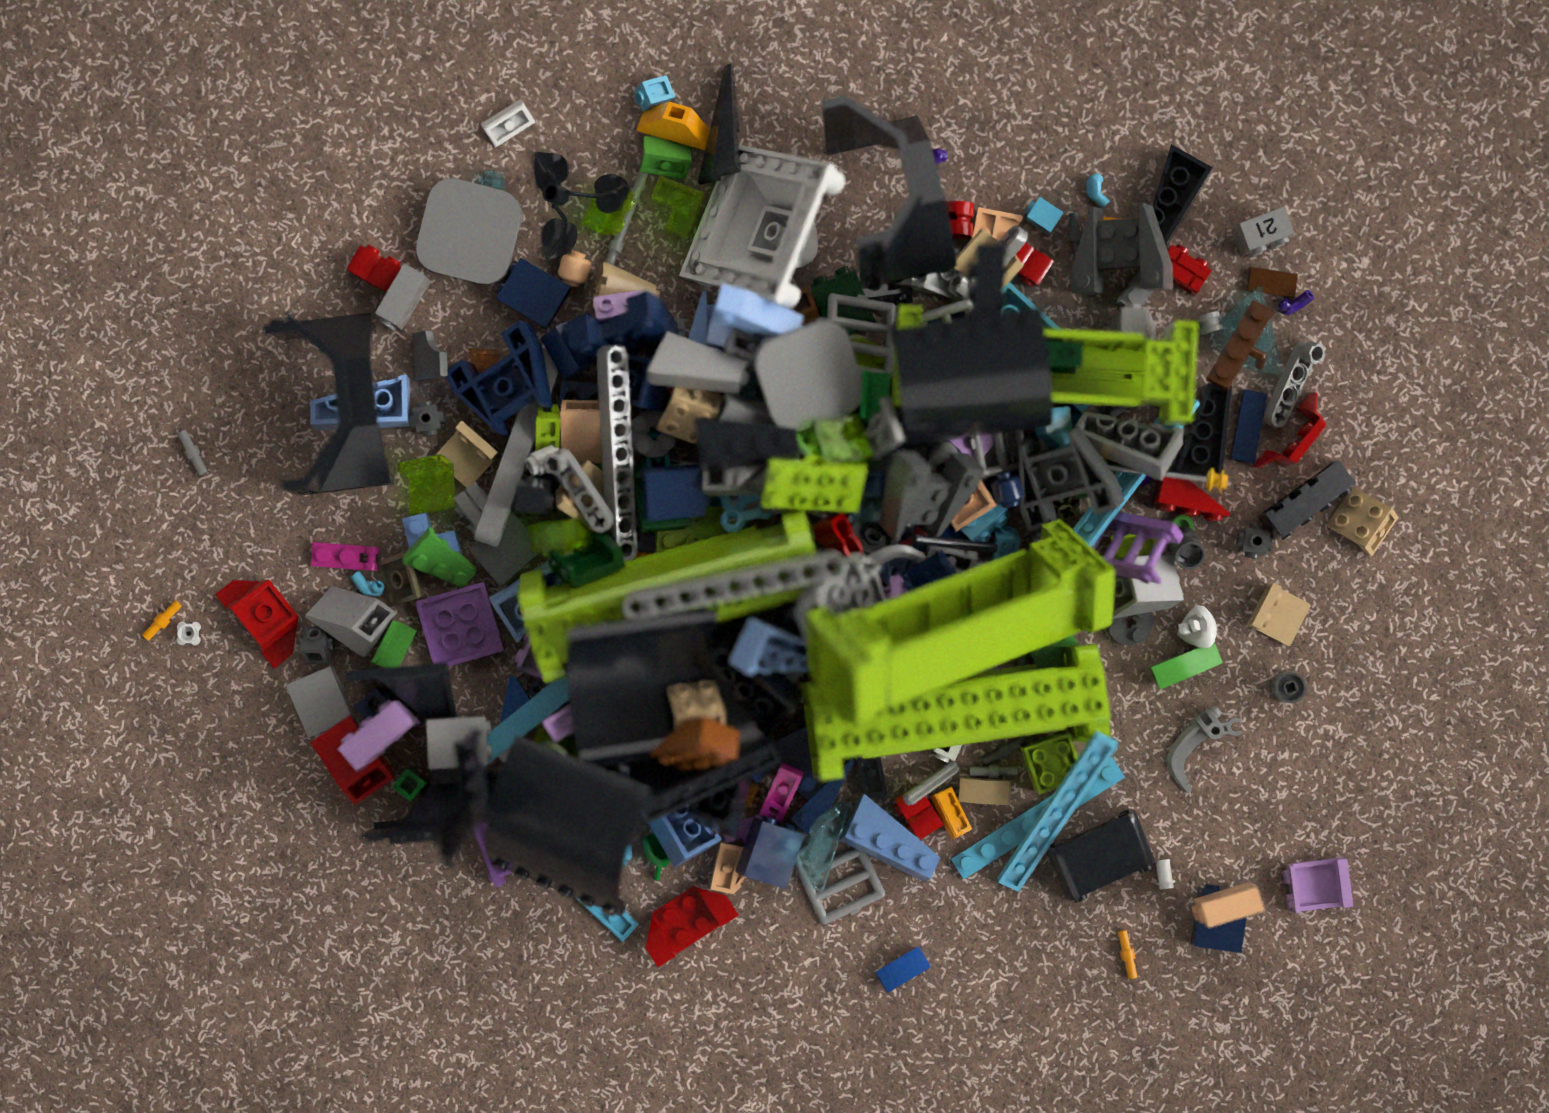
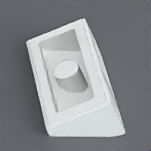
M520 99L483 122L481 126L496 148L534 124L535 121Z

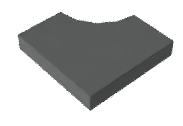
M433 331L412 333L414 381L447 376V352L437 348Z

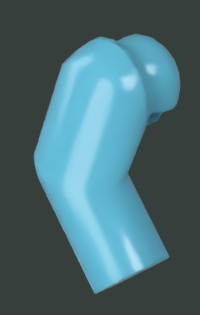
M1094 173L1086 181V194L1096 205L1103 209L1110 200L1101 193L1102 175Z
M360 571L350 577L362 595L377 597L384 592L385 586L383 582L379 580L367 581Z

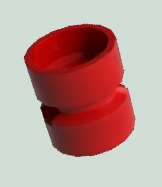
M946 201L952 238H972L973 223L970 222V219L974 217V203L968 201Z

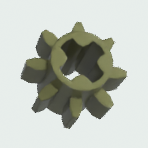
M1070 496L1058 501H1052L1057 516L1063 521L1074 522L1075 515H1081V509L1079 508L1080 499H1074Z

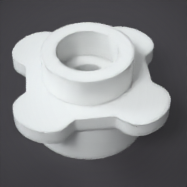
M193 622L192 624L178 623L177 643L180 645L185 643L198 645L201 641L199 637L201 625L198 622Z

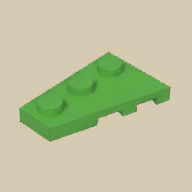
M430 526L402 556L403 564L461 588L476 574V567L462 554L452 550L446 540L436 536L435 531Z

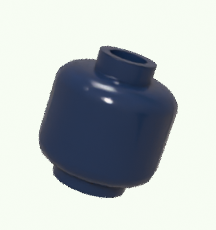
M1010 471L996 474L997 478L990 483L993 499L996 504L1001 505L1002 508H1009L1020 504V500L1023 498L1020 477L1014 474L1011 475Z

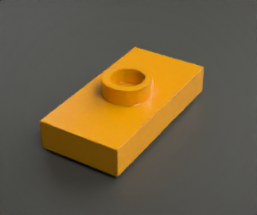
M952 786L930 796L951 840L972 830Z

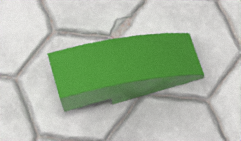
M1214 642L1210 648L1196 647L1149 667L1157 689H1163L1223 662Z

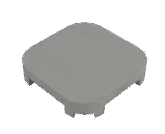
M447 178L439 181L431 189L417 240L416 253L419 261L425 268L439 274L482 285H492L500 282L509 274L508 271L520 224L523 221L524 212L519 201L513 195L500 189L460 179Z
M825 318L815 319L814 323L772 338L768 336L761 340L762 343L756 349L754 358H752L753 367L756 370L769 410L768 413L779 427L796 428V431H802L848 414L860 404L862 392L861 374L850 338L845 329L836 322Z
M852 553L842 560L844 565L842 575L835 579L813 583L804 591L797 603L796 617L806 645V613L826 606L835 617L857 609L864 610L887 601L878 575L881 567L876 561L861 553Z

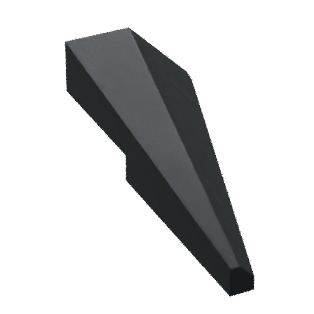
M731 63L724 67L698 178L699 185L721 181V176L741 172L737 132H740L734 68Z

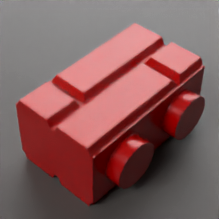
M1170 245L1167 251L1173 265V284L1195 296L1212 269L1208 268L1209 263L1200 257L1194 259L1188 255V249L1182 245Z

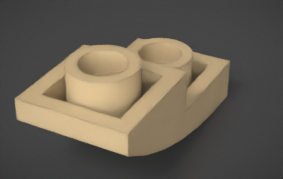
M960 778L959 802L992 805L1010 804V780Z

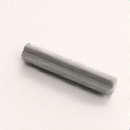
M949 761L904 793L903 799L907 805L915 804L958 773L959 767L957 763Z

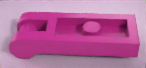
M313 542L311 566L378 571L376 554L379 555V547ZM361 553L367 554L366 563H360Z
M781 763L759 815L774 818L777 820L776 823L781 824L804 772Z

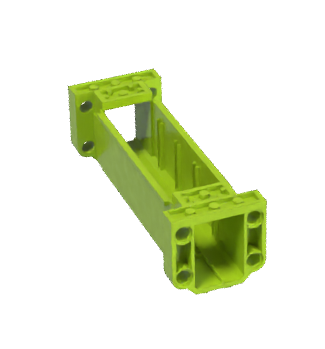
M900 306L896 315L895 329L921 325L922 307ZM1174 321L1165 328L1163 341L1143 339L1144 334L1045 328L1046 340L1083 342L1082 366L1076 367V374L1050 373L1052 403L1121 407L1159 406V424L1184 426L1192 422L1198 322ZM894 351L892 402L895 411H903Z
M781 508L783 523L758 530L756 526H751L738 532L725 533L624 561L626 567L574 589L566 582L547 587L542 568L522 573L518 589L519 601L536 661L545 683L568 677L566 654L567 630H571L576 626L593 627L603 622L614 624L621 623L626 619H633L628 617L624 611V598L632 590L815 554L816 551L804 509ZM806 565L801 569V572L809 574L814 568ZM781 570L776 574V577L784 579L788 577L789 572ZM756 575L751 581L755 584H760L765 578L761 575ZM732 580L727 584L731 589H735L740 585L736 580ZM813 583L658 614V616H670L675 612L692 613L698 609L707 608L709 610L716 609L717 622L800 598L804 591ZM707 585L702 589V591L704 593L711 594L715 591L716 588L714 586ZM682 590L678 593V596L682 599H686L691 595L687 590ZM658 595L654 597L653 601L662 604L666 601V598ZM633 600L629 603V606L634 609H637L642 605V603L637 600ZM647 617L638 618V619H635V620H643V619H646Z
M1061 519L1054 520L1042 525L1041 541L1030 544V551L1020 550L864 610L857 609L835 617L824 606L806 613L808 667L810 674L817 684L821 697L845 724L860 725L875 719L877 712L1081 631L1086 630L1088 633H1093L1109 627L1112 624L1115 569Z
M1095 643L1061 647L1063 667L1037 668V664L977 672L877 712L875 719L857 726H853L851 723L845 724L821 697L815 681L800 683L801 690L804 692L802 700L813 779L827 781L843 778L842 758L862 756V759L1047 733L1046 731L1065 729L1067 726H1071L1073 741L1088 743L1095 731L1110 737V711L1104 668L1100 660L1098 647Z

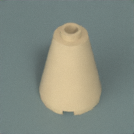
M608 262L600 264L595 281L596 294L593 293V297L638 290H648L656 296H660V291L656 290L655 284ZM594 298L592 299V307H593V308H595V306H594Z

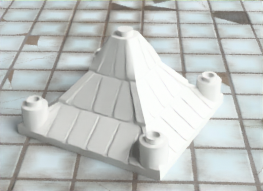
M739 145L741 172L721 176V181H716L679 276L694 281L705 288L712 286L721 288L722 284L744 289L790 309L798 303L800 297L799 289L788 283L791 274L796 267L805 266L813 261L817 254L818 237L814 219L822 199L821 196L824 192L829 195L838 194L844 187L845 177L842 173L835 170L836 166L831 163Z

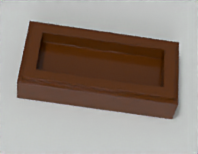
M1250 267L1247 291L1295 298L1298 274Z

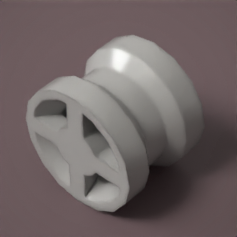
M1219 311L1196 317V321L1201 326V336L1224 330L1223 325L1218 319L1220 317Z

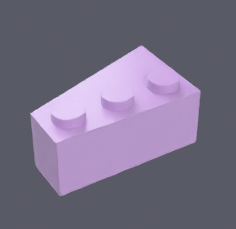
M390 700L378 709L380 713L376 717L372 718L370 716L360 724L361 729L356 734L351 732L341 740L343 745L338 749L356 771L364 769L383 754L395 741L398 742L404 737L403 734L410 728L421 724L403 701H393L392 703Z

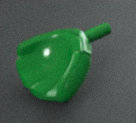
M652 833L643 838V849L647 859H649L652 865L656 866L653 879L659 881L662 867H666L671 861L656 835Z

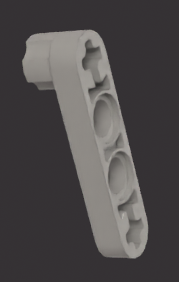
M1019 226L1011 227L996 243L999 246H1008L1003 267L1022 248L1027 240L1028 234ZM961 273L955 275L949 281L947 289L961 301L966 300L968 286H972L973 278L965 277Z
M1305 340L1296 343L1265 410L1264 420L1267 425L1280 428L1286 424L1312 365L1322 362L1325 358L1324 346L1322 344ZM1296 367H1298L1299 374L1297 378L1294 379L1293 370ZM1288 389L1289 396L1284 401L1283 392Z
M560 448L546 455L543 465L545 471L557 475L590 526L597 532H604L614 525V516L573 454L566 448ZM569 467L572 469L568 472H565V470ZM571 474L579 478V486L571 483ZM585 494H588L592 497V506H588L585 503ZM596 508L599 509V510L596 511L595 513L592 512V511H593L594 509H596ZM601 517L605 519L602 524L599 521Z

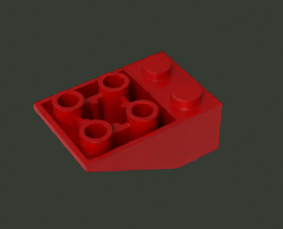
M1163 477L1162 481L1156 480L1152 505H1157V510L1171 512L1177 509L1181 510L1180 515L1189 517L1201 514L1204 515V520L1214 522L1230 517V512L1190 480Z
M348 715L310 743L340 789L355 806L393 780L394 775L392 766L382 754L364 769L356 771L338 749L343 745L341 740L349 733L353 732L356 734L361 729L355 720Z

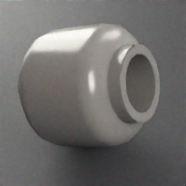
M943 441L930 446L928 450V465L932 467L931 473H942L950 454L958 453L957 448L952 443Z

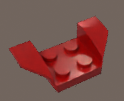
M1310 392L1297 408L1310 421L1307 424L1304 423L1296 434L1299 436L1297 440L1290 441L1281 453L1284 456L1271 450H1264L1251 466L1252 468L1259 469L1272 461L1289 466L1301 459L1327 426L1322 416L1317 413L1318 394L1316 392Z
M269 579L262 581L233 580L215 594L225 609L232 611L260 646L261 654L273 669L293 654L299 616Z
M693 885L653 911L645 948L659 968L676 957L679 952L719 926H724L738 917L739 914L727 895L701 889Z

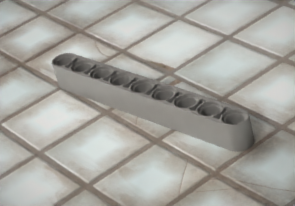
M543 344L542 348L552 398L560 372ZM536 400L518 412L475 532L474 540L494 547L499 546L515 502L517 484L522 480V476L527 468L525 459L530 457L535 446L537 408L541 406L538 405ZM542 406L543 411L547 412L548 408Z
M605 345L597 352L604 502L614 516V525L606 530V534L620 546L624 545L622 554L624 561L635 558L637 554L628 360L624 348ZM611 352L614 353V359L612 362L610 360ZM614 376L615 384L612 386L611 379ZM614 401H616L617 404L615 410H613L612 407ZM617 424L618 431L614 434V427ZM618 449V450H619V455H618V457L616 458V457H615V452H616V450ZM618 473H620V480H619V482H617V480H616V477H617V474H618ZM619 497H621V504H620V506H618V499H619ZM622 521L623 526L621 530H619V524Z
M825 551L632 590L624 598V611L628 617L638 619L831 580L842 575L844 565L838 552ZM830 560L838 562L837 567L834 569H828L825 565ZM806 565L814 568L809 574L801 572V569ZM781 570L789 572L788 577L784 579L776 577V574ZM756 575H761L765 578L760 584H755L751 580ZM736 580L740 585L735 589H731L727 586L728 582ZM707 585L716 588L711 594L704 593L702 589ZM682 590H687L691 595L686 599H682L678 596V593ZM662 595L666 598V601L658 604L653 599L655 596ZM633 600L640 601L642 605L639 608L634 609L629 606V603Z

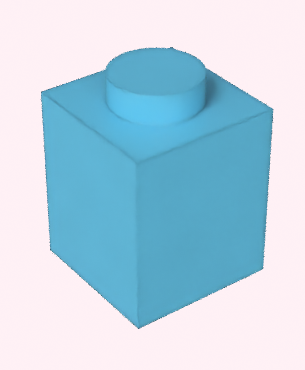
M1039 197L1037 202L1032 200L1024 211L1028 214L1025 221L1047 235L1051 233L1064 213L1041 197Z

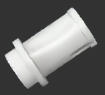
M1170 859L1155 861L1158 876L1156 885H1159L1160 890L1174 888L1173 883L1176 882L1172 879Z

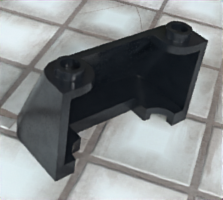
M1129 808L1120 812L1119 819L1112 817L1109 821L1074 837L1063 839L1064 844L1061 842L1055 844L1054 842L1047 849L1046 854L1068 901L1074 900L1075 903H1078L1088 898L1087 894L1134 872L1144 873L1153 868L1152 864L1155 862V859L1134 809Z

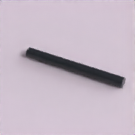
M914 534L912 537V543L919 545L996 553L998 550L996 543Z

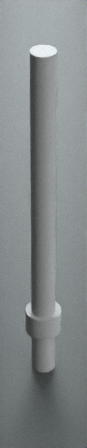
M639 170L614 239L610 240L607 249L609 252L605 260L606 263L614 265L617 255L622 252L624 246L622 242L648 173L640 172Z

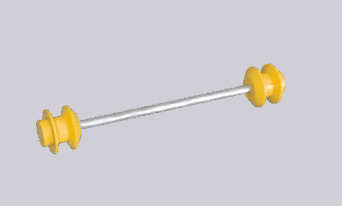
M1108 465L1112 471L1143 474L1131 468ZM1211 468L1207 473V477L1166 472L1164 476L1204 481L1209 492L1212 488H1218L1221 493L1222 489H1227L1228 475L1224 474V469L1219 474L1215 473L1214 469Z

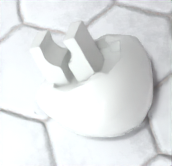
M1195 606L1188 612L1182 623L1178 624L1177 635L1191 645L1199 648H1210L1216 639V621L1205 606Z

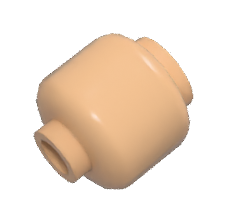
M572 250L571 255L565 254L562 256L558 269V276L562 279L561 282L570 286L580 287V284H585L588 281L591 262L585 259L586 254Z

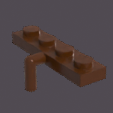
M1252 300L1208 374L1206 381L1228 392L1248 356L1256 359V369L1261 370L1264 368L1267 355L1254 346L1273 316V309Z

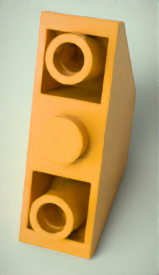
M668 101L644 111L637 126V131L705 150L710 128L692 108Z

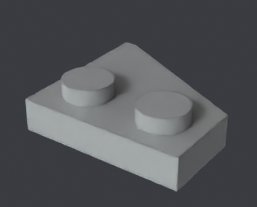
M891 397L881 398L879 403L882 405L879 414L873 415L870 427L863 436L870 460H878L905 441Z

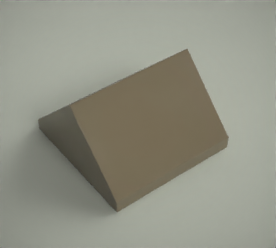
M407 551L377 562L380 576L385 586L384 590L389 607L425 598L418 570L403 564L402 556Z

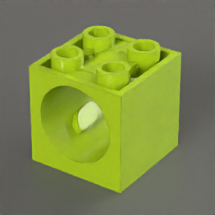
M1066 731L1020 746L1033 789L1038 794L1057 789L1078 758L1071 735Z

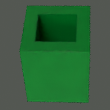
M409 767L392 788L412 802L430 781L415 769Z

